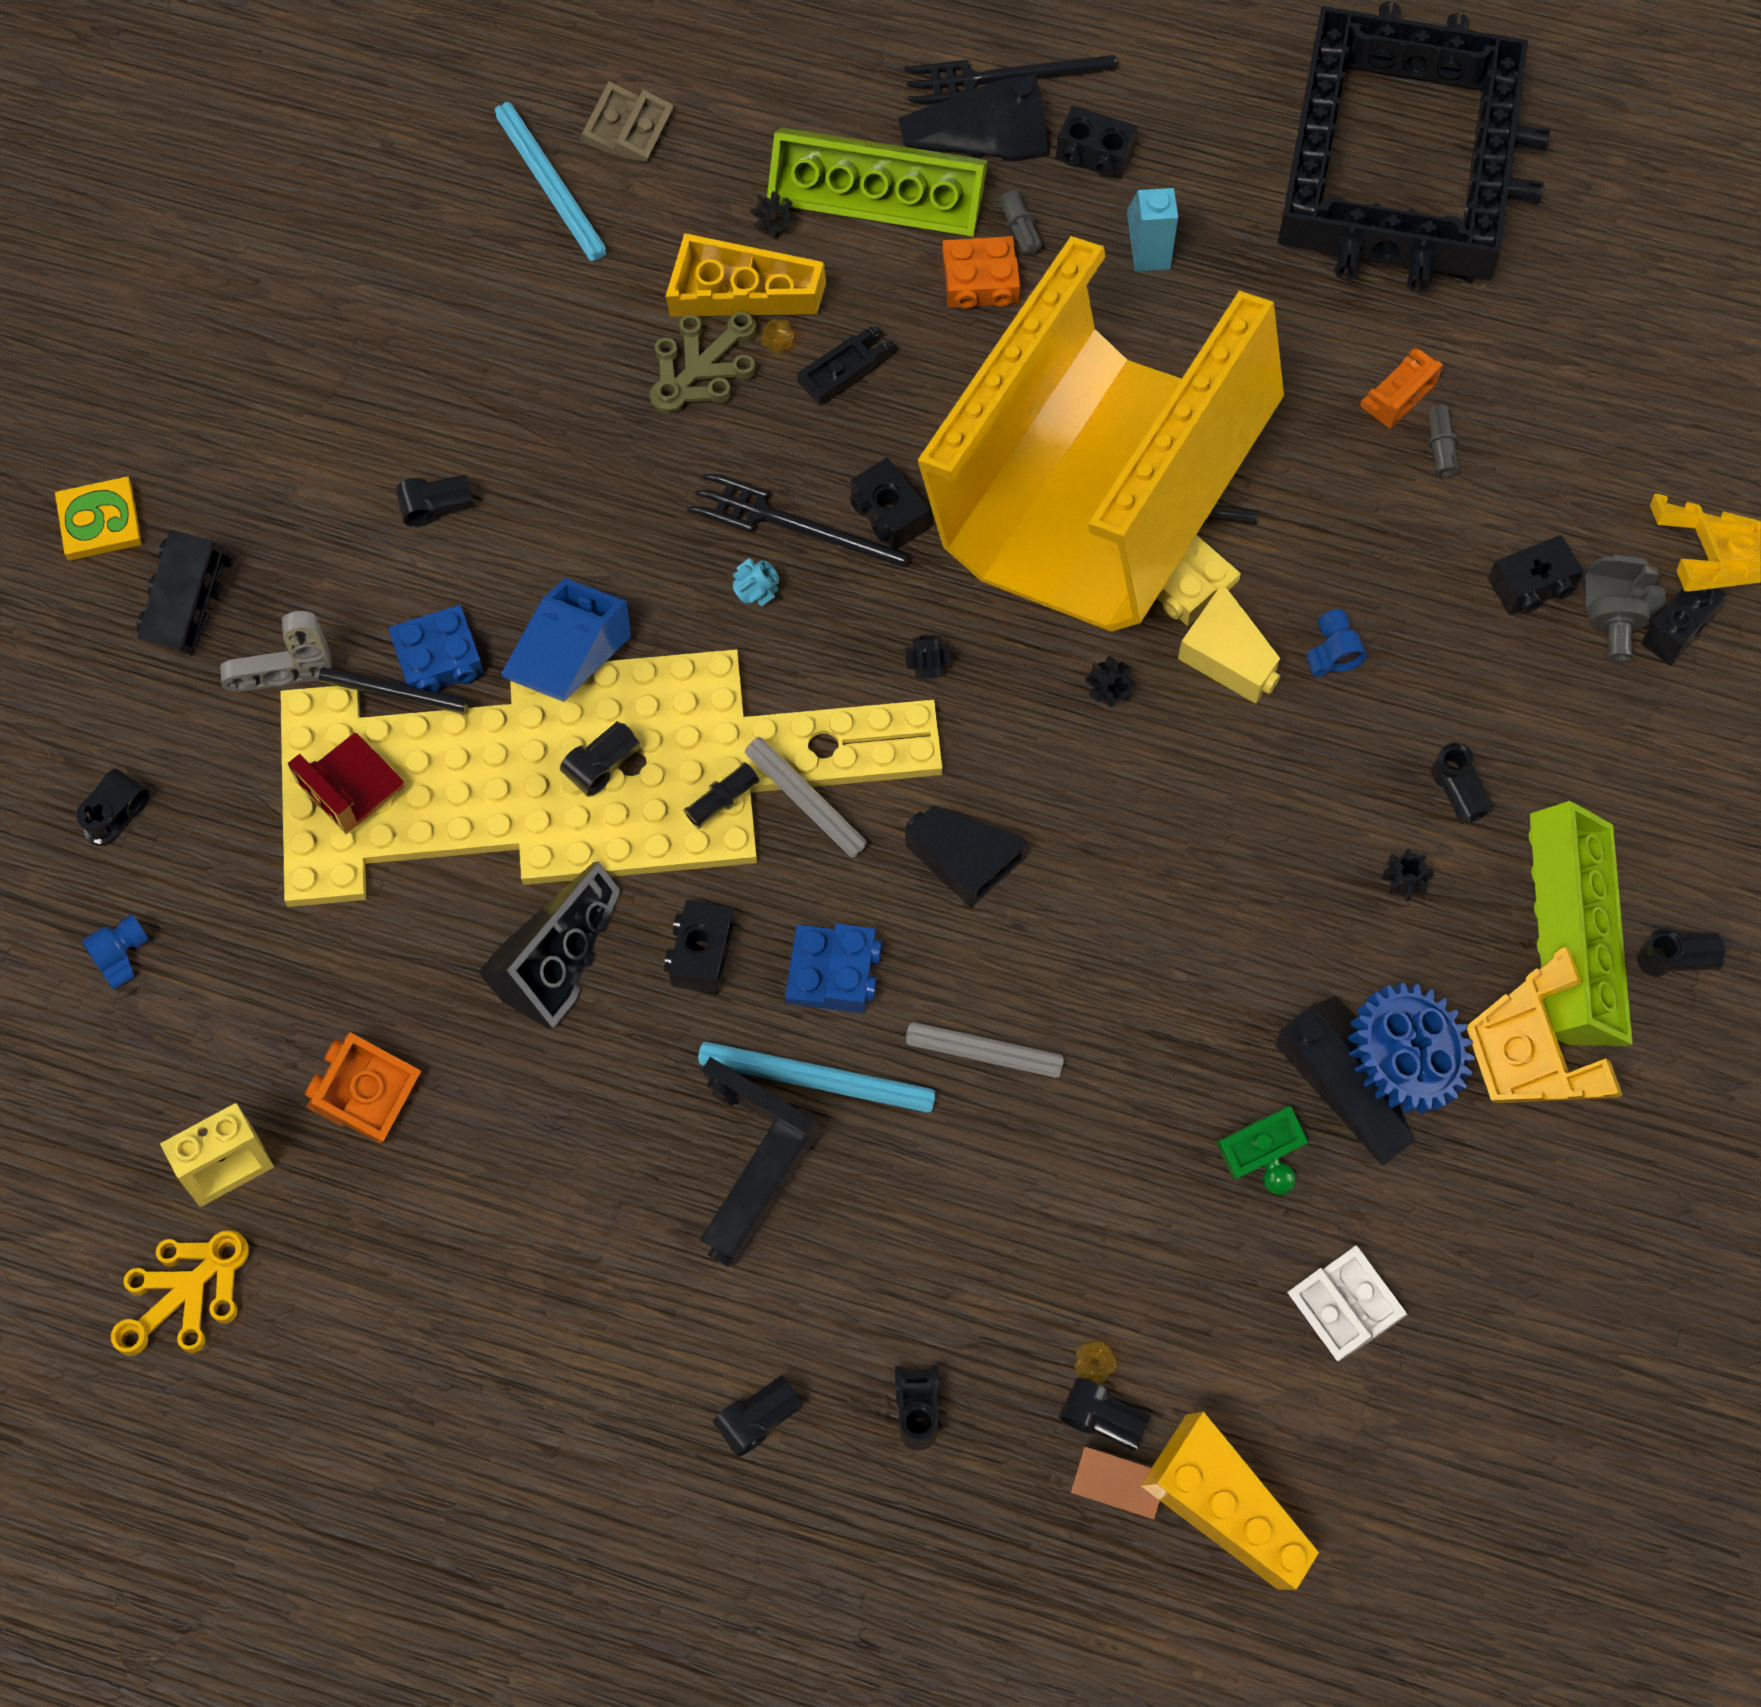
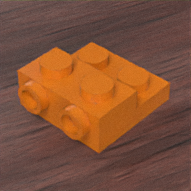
M1013 236L942 240L948 308L959 307L968 309L974 306L995 305L1003 307L1009 304H1019L1020 283Z
M349 1032L343 1041L335 1038L323 1060L329 1062L330 1065L323 1077L315 1074L304 1095L311 1099L306 1108L341 1127L346 1125L381 1144L385 1140L421 1070Z

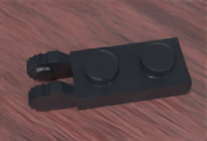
M876 325L869 327V329L864 330L856 337L854 335L798 372L797 382L821 405L874 369L876 365H881L887 359L889 360L895 354L897 347L892 341L886 340V342H883V344L878 345L869 352L868 349L878 342L883 333Z

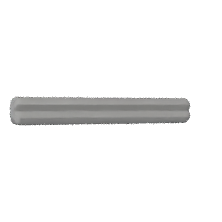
M757 737L747 746L745 754L850 857L857 856L865 848L867 841L761 737Z
M911 1022L906 1033V1043L910 1046L1058 1078L1061 1075L1064 1057L1061 1054L917 1022Z

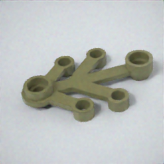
M746 312L733 314L727 322V330L699 355L698 337L702 333L701 321L695 315L682 317L679 325L680 333L684 338L685 370L676 378L674 377L673 360L677 357L676 342L667 337L659 339L655 344V353L660 362V381L651 388L650 400L652 405L663 414L678 412L685 402H726L731 396L729 382L724 378L737 377L740 380H748L755 374V363L749 355H739L731 363L715 362L734 344L746 345L755 339V319ZM739 324H746L743 327L737 326ZM688 325L696 326L692 330H688L685 327ZM663 348L672 349L667 353L661 352ZM741 365L749 366L746 370H741L738 367ZM713 379L708 387H689L696 380ZM717 388L725 389V391L722 393L714 392V390ZM665 393H674V394L671 395V396H664V395H663V394H665Z

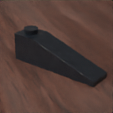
M1036 74L1001 79L898 118L904 147L948 153L950 151L970 152V157L981 158L982 154L1002 156L1003 161L1012 162L1048 156L1043 101Z
M599 861L593 862L510 936L479 970V974L502 1002L544 1027L553 1029L577 999L581 989L577 985L584 967H590L594 957L591 954V950L597 935L604 932L621 890Z
M1335 996L1310 1006L1284 1026L1279 1033L1275 1046L1376 1160L1384 1166L1414 1142V1138L1399 1105L1390 1108L1389 1095L1387 1094L1379 1099L1375 1098L1378 1088L1375 1083L1367 1087L1363 1085L1368 1078L1367 1072L1355 1071V1068L1362 1064L1361 1058L1350 1056V1052L1358 1048V1044L1348 1040V1036L1358 1031L1350 1024L1355 1019V1016Z

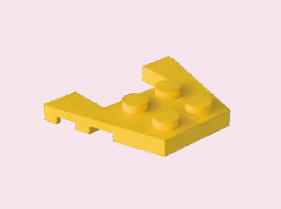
M1654 494L1650 508L1657 525L1696 529L1709 560L1681 558L1676 571L1684 591L1761 583V521L1725 511L1722 512L1721 517L1703 513L1701 506L1698 504L1686 502L1685 507L1666 503L1668 496Z
M1567 947L1559 949L1553 954L1554 958L1540 970L1536 968L1525 977L1526 981L1509 995H1503L1467 1025V1031L1470 1040L1473 1041L1472 1046L1490 1099L1494 1103L1602 1099L1623 1096L1611 1061L1606 1058L1568 1072L1543 1001L1544 998L1582 984L1571 950Z

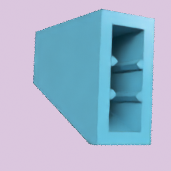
M1174 188L1138 190L1127 209L1135 272L1168 270L1171 267L1178 222Z

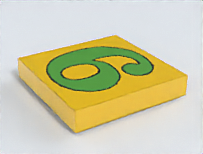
M128 476L55 492L64 554L68 561L142 545L132 483Z

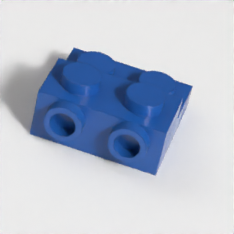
M461 605L388 627L407 686L437 692L440 688L456 683L466 684L473 681L476 677L484 675L481 661Z
M835 924V929L796 925L785 1004L864 1014L866 1000L874 1001L876 977L870 976L872 963L879 964L882 940H875V928Z

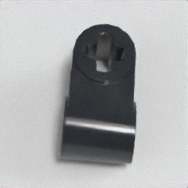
M119 769L109 771L100 781L97 788L77 809L76 818L79 825L84 829L86 839L95 846H106L114 842L131 820L145 808L150 798V790Z
M931 1365L929 1369L903 1370L902 1366H895L896 1405H898L900 1438L905 1446L912 1450H925L933 1445L937 1437V1403H939L938 1366ZM919 1418L927 1421L930 1428L923 1434H914L907 1428V1425L911 1420Z

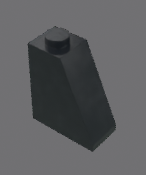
M935 805L925 813L918 812L907 823L905 830V846L970 908L1023 862L1027 856L1028 842L1023 837Z

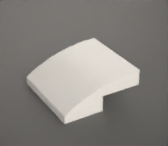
M1357 1245L1324 1269L1320 1268L1287 1292L1337 1362L1349 1356L1408 1315Z

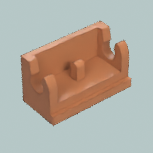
M1084 1446L1071 1493L1153 1520L1155 1519L1160 1501L1140 1486L1151 1470L1150 1467Z

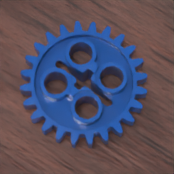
M1404 982L1393 988L1388 985L1366 998V1003L1357 1008L1360 1016L1350 1023L1358 1031L1348 1036V1040L1358 1044V1048L1350 1052V1056L1361 1058L1362 1064L1358 1065L1355 1071L1367 1072L1368 1078L1363 1085L1367 1087L1375 1083L1378 1087L1375 1098L1379 1099L1387 1094L1389 1095L1390 1108L1402 1103L1404 1113L1417 1109L1419 1114H1423L1430 1109L1433 1111L1440 1109L1457 1099L1458 1092L1466 1089L1467 1085L1463 1080L1471 1076L1473 1072L1465 1064L1473 1061L1474 1056L1465 1052L1464 1049L1471 1045L1473 1041L1461 1036V1032L1467 1028V1025H1456L1454 1021L1459 1013L1458 1010L1448 1013L1445 1010L1447 999L1443 998L1436 1003L1434 1001V990L1430 989L1421 994L1419 984H1415L1408 989Z

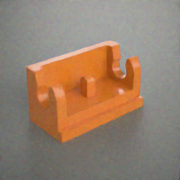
M1413 348L1409 352L1412 358L1407 356L1376 389L1372 388L1367 393L1368 396L1361 400L1360 407L1389 429H1392L1437 385L1443 364L1438 360H1433L1417 348Z

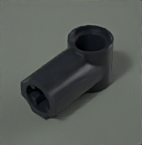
M467 474L427 482L423 478H409L400 482L396 487L402 520L409 527H422L433 522L436 515L474 507Z
M616 721L587 747L580 745L570 751L563 759L560 771L587 797H592L607 785L612 772L641 748L640 742L629 727L624 723Z
M1454 742L1442 748L1432 765L1431 774L1436 784L1443 787L1460 824H1470L1490 814L1493 811V807L1473 768V753L1464 744ZM1445 761L1455 762L1460 770H1451L1446 766Z
M1659 929L1652 933L1637 954V962L1644 973L1655 977L1664 976L1669 971L1720 970L1724 965V941L1719 937L1718 933L1677 934L1670 929ZM1654 948L1662 950L1667 958L1658 955Z
M781 1375L746 1401L740 1399L726 1407L713 1419V1424L735 1455L741 1457L760 1445L767 1438L770 1430L803 1407V1403L791 1384Z
M1076 1378L1059 1414V1419L1078 1431L1087 1434L1098 1433L1136 1451L1151 1415L1110 1397V1392L1095 1382L1084 1378Z

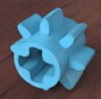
M748 558L737 567L738 571L733 574V577L736 579L733 581V589L741 601L746 604H752L757 600L758 604L762 607L775 597L774 593L779 590L776 586L779 583V576L769 562L761 560L755 564L751 558Z

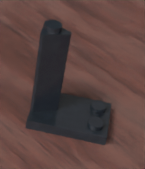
M709 1057L701 1071L708 1080L706 1086L713 1091L712 1095L731 1107L737 1102L773 1124L700 1241L711 1247L707 1255L729 1268L732 1262L738 1263L810 1147L814 1149L823 1135L813 1118L712 1057Z

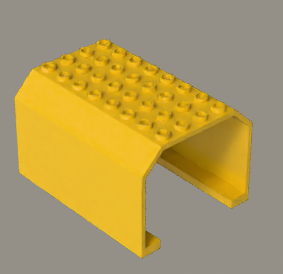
M1070 236L920 455L918 464L942 546L973 575L984 583L1112 632L1141 623L1284 397L1274 302L1242 291L1237 293L1183 378L1127 360L1095 330L1087 284L1106 257L1104 246Z

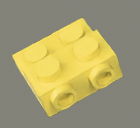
M1196 535L1158 594L1157 599L1162 603L1164 610L1170 617L1174 619L1179 618L1188 626L1202 613L1219 587L1223 586L1229 590L1240 580L1241 573Z

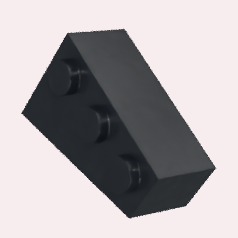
M170 529L168 537L162 541L159 548L160 563L157 573L149 581V600L146 610L141 612L137 621V631L139 632L137 639L152 646L193 656L210 617L209 613L205 612L212 594L219 596L223 584L217 581L225 564L232 566L236 556L212 540Z

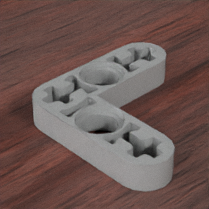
M294 611L283 616V640L288 651L232 659L222 663L220 666L222 687L228 691L243 692L319 680L320 669L322 667L332 669L330 650L315 614L308 611Z

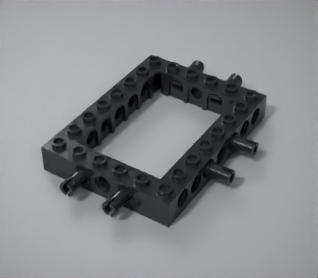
M1390 2L1381 4L1379 15L1321 6L1277 244L1338 254L1335 274L1343 279L1344 270L1347 267L1346 280L1357 277L1359 259L1361 258L1410 267L1407 287L1412 291H1415L1417 280H1420L1418 292H1424L1429 289L1431 271L1491 281L1500 253L1507 199L1539 205L1544 185L1542 181L1512 177L1511 174L1514 146L1546 152L1550 137V129L1522 125L1518 121L1528 40L1467 30L1469 18L1462 14L1460 24H1457L1459 13L1451 14L1448 17L1447 26L1399 19L1401 7L1397 3H1393L1392 13H1389ZM1345 67L1482 89L1463 221L1446 215L1444 218L1417 213V210L1414 209L1403 211L1381 207L1379 203L1368 205L1345 201L1343 197H1329L1321 205L1331 156L1330 150L1336 128L1335 122L1340 105Z

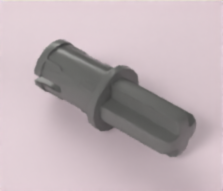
M1007 191L999 199L1000 206L1003 208L1008 220L1007 229L1010 233L1014 234L1022 253L1034 255L1036 250L1041 248V241L1033 226L1034 217L1031 213L1027 212L1018 191Z
M1444 404L1433 405L1428 409L1431 431L1428 446L1432 449L1434 457L1435 475L1437 477L1440 476V478H1449L1459 473L1455 452V444L1458 440L1457 436L1451 431L1448 407Z

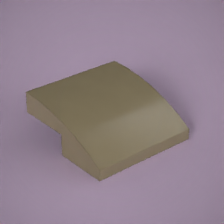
M608 81L579 141L616 156L646 162L674 105L645 90H642L640 96Z

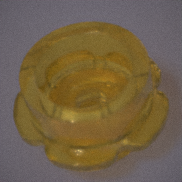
M772 319L766 324L762 332L761 342L763 346L768 348L769 352L779 354L791 346L794 333L789 328L790 322Z
M1102 1342L1084 1344L1076 1353L1078 1360L1075 1363V1369L1081 1378H1088L1092 1382L1102 1383L1116 1369L1115 1356L1112 1355L1109 1346ZM1093 1359H1097L1099 1361V1365L1093 1366L1091 1364V1361Z

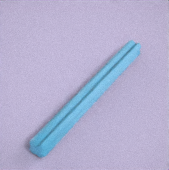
M509 102L498 105L495 108L496 118L589 260L596 262L600 258H604L606 246L513 105Z
M703 1042L698 1054V1061L701 1065H705L709 1057H712L737 1073L927 1113L932 1111L935 1102V1091L930 1088L725 1045Z

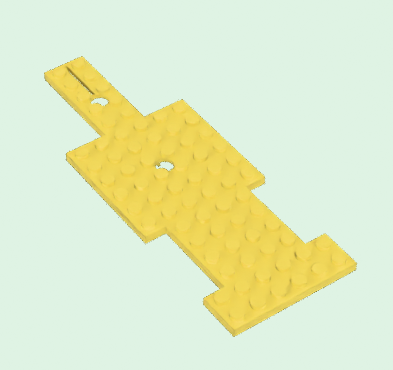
M737 649L606 661L565 702L510 681L511 704L468 708L466 714L439 710L360 718V691L340 686L280 691L284 900L287 907L366 900L365 864L520 850L521 880L523 885L572 881L593 862L598 861L610 877L757 863L751 793L781 790L745 754L747 746L754 739L761 737L811 787L942 775L934 700L743 717ZM616 721L624 723L632 730L640 742L641 748L636 752L642 754L647 763L641 769L640 774L635 776H626L620 769H615L607 785L596 795L587 797L560 771V765L566 755L580 745L587 747ZM357 733L404 781L405 787L349 833L345 834L300 788L287 763L299 753L310 764L313 761L318 762L350 735ZM819 734H828L837 740L839 747L834 751L833 756L818 758L808 748L811 739ZM743 762L749 764L757 774L760 782L754 784L733 801L734 806L729 810L724 808L702 825L700 829H697L687 818L683 809L708 792L711 783L714 781L719 783L741 766Z

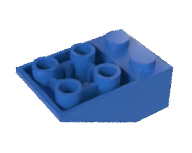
M564 578L541 600L501 673L502 678L565 702L631 637L627 601Z

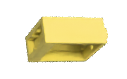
M237 1103L160 1143L178 1180L199 1207L210 1203L274 1168L258 1135ZM207 1129V1135L199 1136L200 1130Z

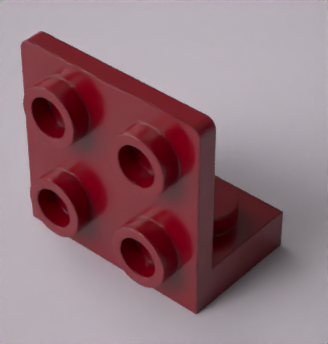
M357 733L350 735L318 762L313 761L310 764L299 753L287 763L300 788L345 834L349 833L405 787L404 781Z

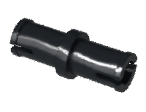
M743 762L741 766L719 783L717 781L709 785L710 790L690 806L684 808L683 811L690 822L697 829H700L702 825L724 808L729 810L733 807V801L754 784L760 782V779L750 765Z

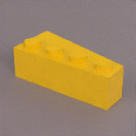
M684 233L665 296L670 317H684L686 315L732 316L737 312H746L749 315L818 314L826 285L824 262Z
M1204 1411L1186 1414L1140 1486L1277 1590H1297L1319 1552Z

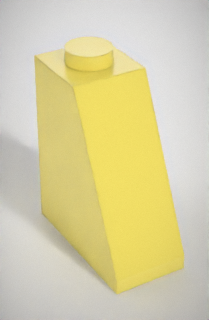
M1220 586L1181 641L1178 659L1256 704L1264 692L1269 695L1277 685L1280 674L1276 673L1280 657L1229 590Z

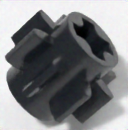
M772 191L770 198H763L758 195L759 203L756 209H750V213L759 219L755 222L754 227L758 231L766 228L767 235L770 238H774L778 231L788 234L787 226L790 220H796V216L788 211L793 202L788 198L780 202V195L776 191ZM772 209H775V214L777 215L774 220H771V215L769 214Z
M939 635L914 637L913 647L905 648L907 669H915V676L917 678L943 676V666L952 665L951 647H949V644H942L941 636Z
M1111 656L1107 657L1106 662L1093 663L1089 677L1085 678V681L1094 687L1090 690L1089 695L1097 702L1102 700L1109 707H1112L1114 702L1127 701L1131 687L1135 686V682L1127 677L1132 669L1124 662L1118 664Z
M1406 849L1404 855L1400 858L1393 854L1390 855L1387 862L1390 868L1385 869L1382 875V880L1390 881V895L1397 893L1404 896L1406 901H1409L1411 895L1416 891L1423 896L1425 895L1429 887L1426 882L1430 881L1434 874V870L1426 869V855L1419 857L1416 854H1411L1410 849Z

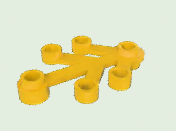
M226 1230L214 1235L209 1243H178L173 1239L161 1241L156 1248V1257L164 1266L174 1267L182 1259L204 1261L193 1271L146 1272L141 1268L129 1270L124 1276L123 1283L132 1295L142 1296L152 1289L172 1290L138 1321L125 1319L117 1323L111 1332L113 1346L125 1356H135L141 1353L148 1344V1335L185 1302L183 1326L178 1333L177 1342L187 1353L199 1352L206 1342L205 1335L200 1330L204 1284L217 1273L216 1298L211 1302L209 1311L218 1323L228 1324L232 1322L238 1312L237 1306L232 1300L235 1270L240 1268L248 1258L249 1246L246 1239L236 1231ZM169 1247H175V1256L170 1259H164V1251ZM226 1247H235V1253L232 1257L222 1258V1252ZM144 1276V1283L140 1287H131V1282L135 1277ZM230 1304L228 1314L225 1316L217 1315V1309L220 1305ZM197 1333V1342L190 1346L185 1345L187 1335ZM130 1334H138L139 1339L137 1343L133 1346H126V1338Z

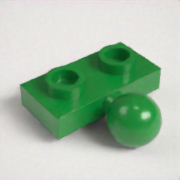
M1285 1106L1215 1141L1233 1179H1238L1264 1166L1266 1169L1263 1175L1264 1186L1271 1194L1283 1196L1291 1192L1296 1183V1176L1292 1168L1281 1163L1279 1158L1308 1143L1291 1106Z

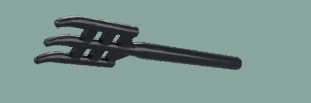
M1115 55L991 69L978 73L969 68V60L919 66L905 65L903 69L916 74L931 73V79L906 81V85L917 89L933 88L934 95L908 97V101L914 103L933 104L972 91L978 84H990L1001 79L1036 74V78L1115 69L1118 66V59ZM961 69L962 76L954 77L953 70ZM946 71L947 77L939 78L938 72ZM963 84L964 91L956 92L955 85ZM948 86L949 93L941 94L940 87Z
M704 474L703 479L725 485L726 488L723 494L710 490L695 491L696 496L719 502L716 509L712 510L698 506L687 508L688 512L699 514L748 532L754 530L755 523L768 520L776 525L900 567H906L910 562V556L906 552L784 511L769 509L765 501L770 495L769 490L720 474ZM735 489L742 491L738 499L731 497ZM750 494L757 496L754 504L747 502ZM727 505L734 507L731 515L724 514ZM742 511L749 512L746 521L739 519Z

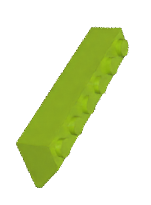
M781 127L774 133L767 198L771 197L772 191H776L780 195V202L785 198L793 202L792 208L973 237L984 192L988 160Z
M1572 801L1530 813L1531 829L1529 830V841L1533 852L1531 874L1535 882L1536 901L1534 903V911L1538 919L1539 938L1537 939V949L1540 954L1541 968L1554 958L1553 954L1559 949L1567 947L1571 950L1582 984L1544 998V1004L1556 1038L1567 1045H1632L1613 824Z

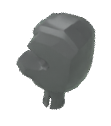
M1616 554L1601 557L1588 566L1584 575V604L1588 620L1594 629L1608 632V660L1612 662H1627L1633 659L1632 632L1646 627L1651 618L1666 603L1665 588L1655 585L1660 575L1656 567L1648 564L1644 557Z

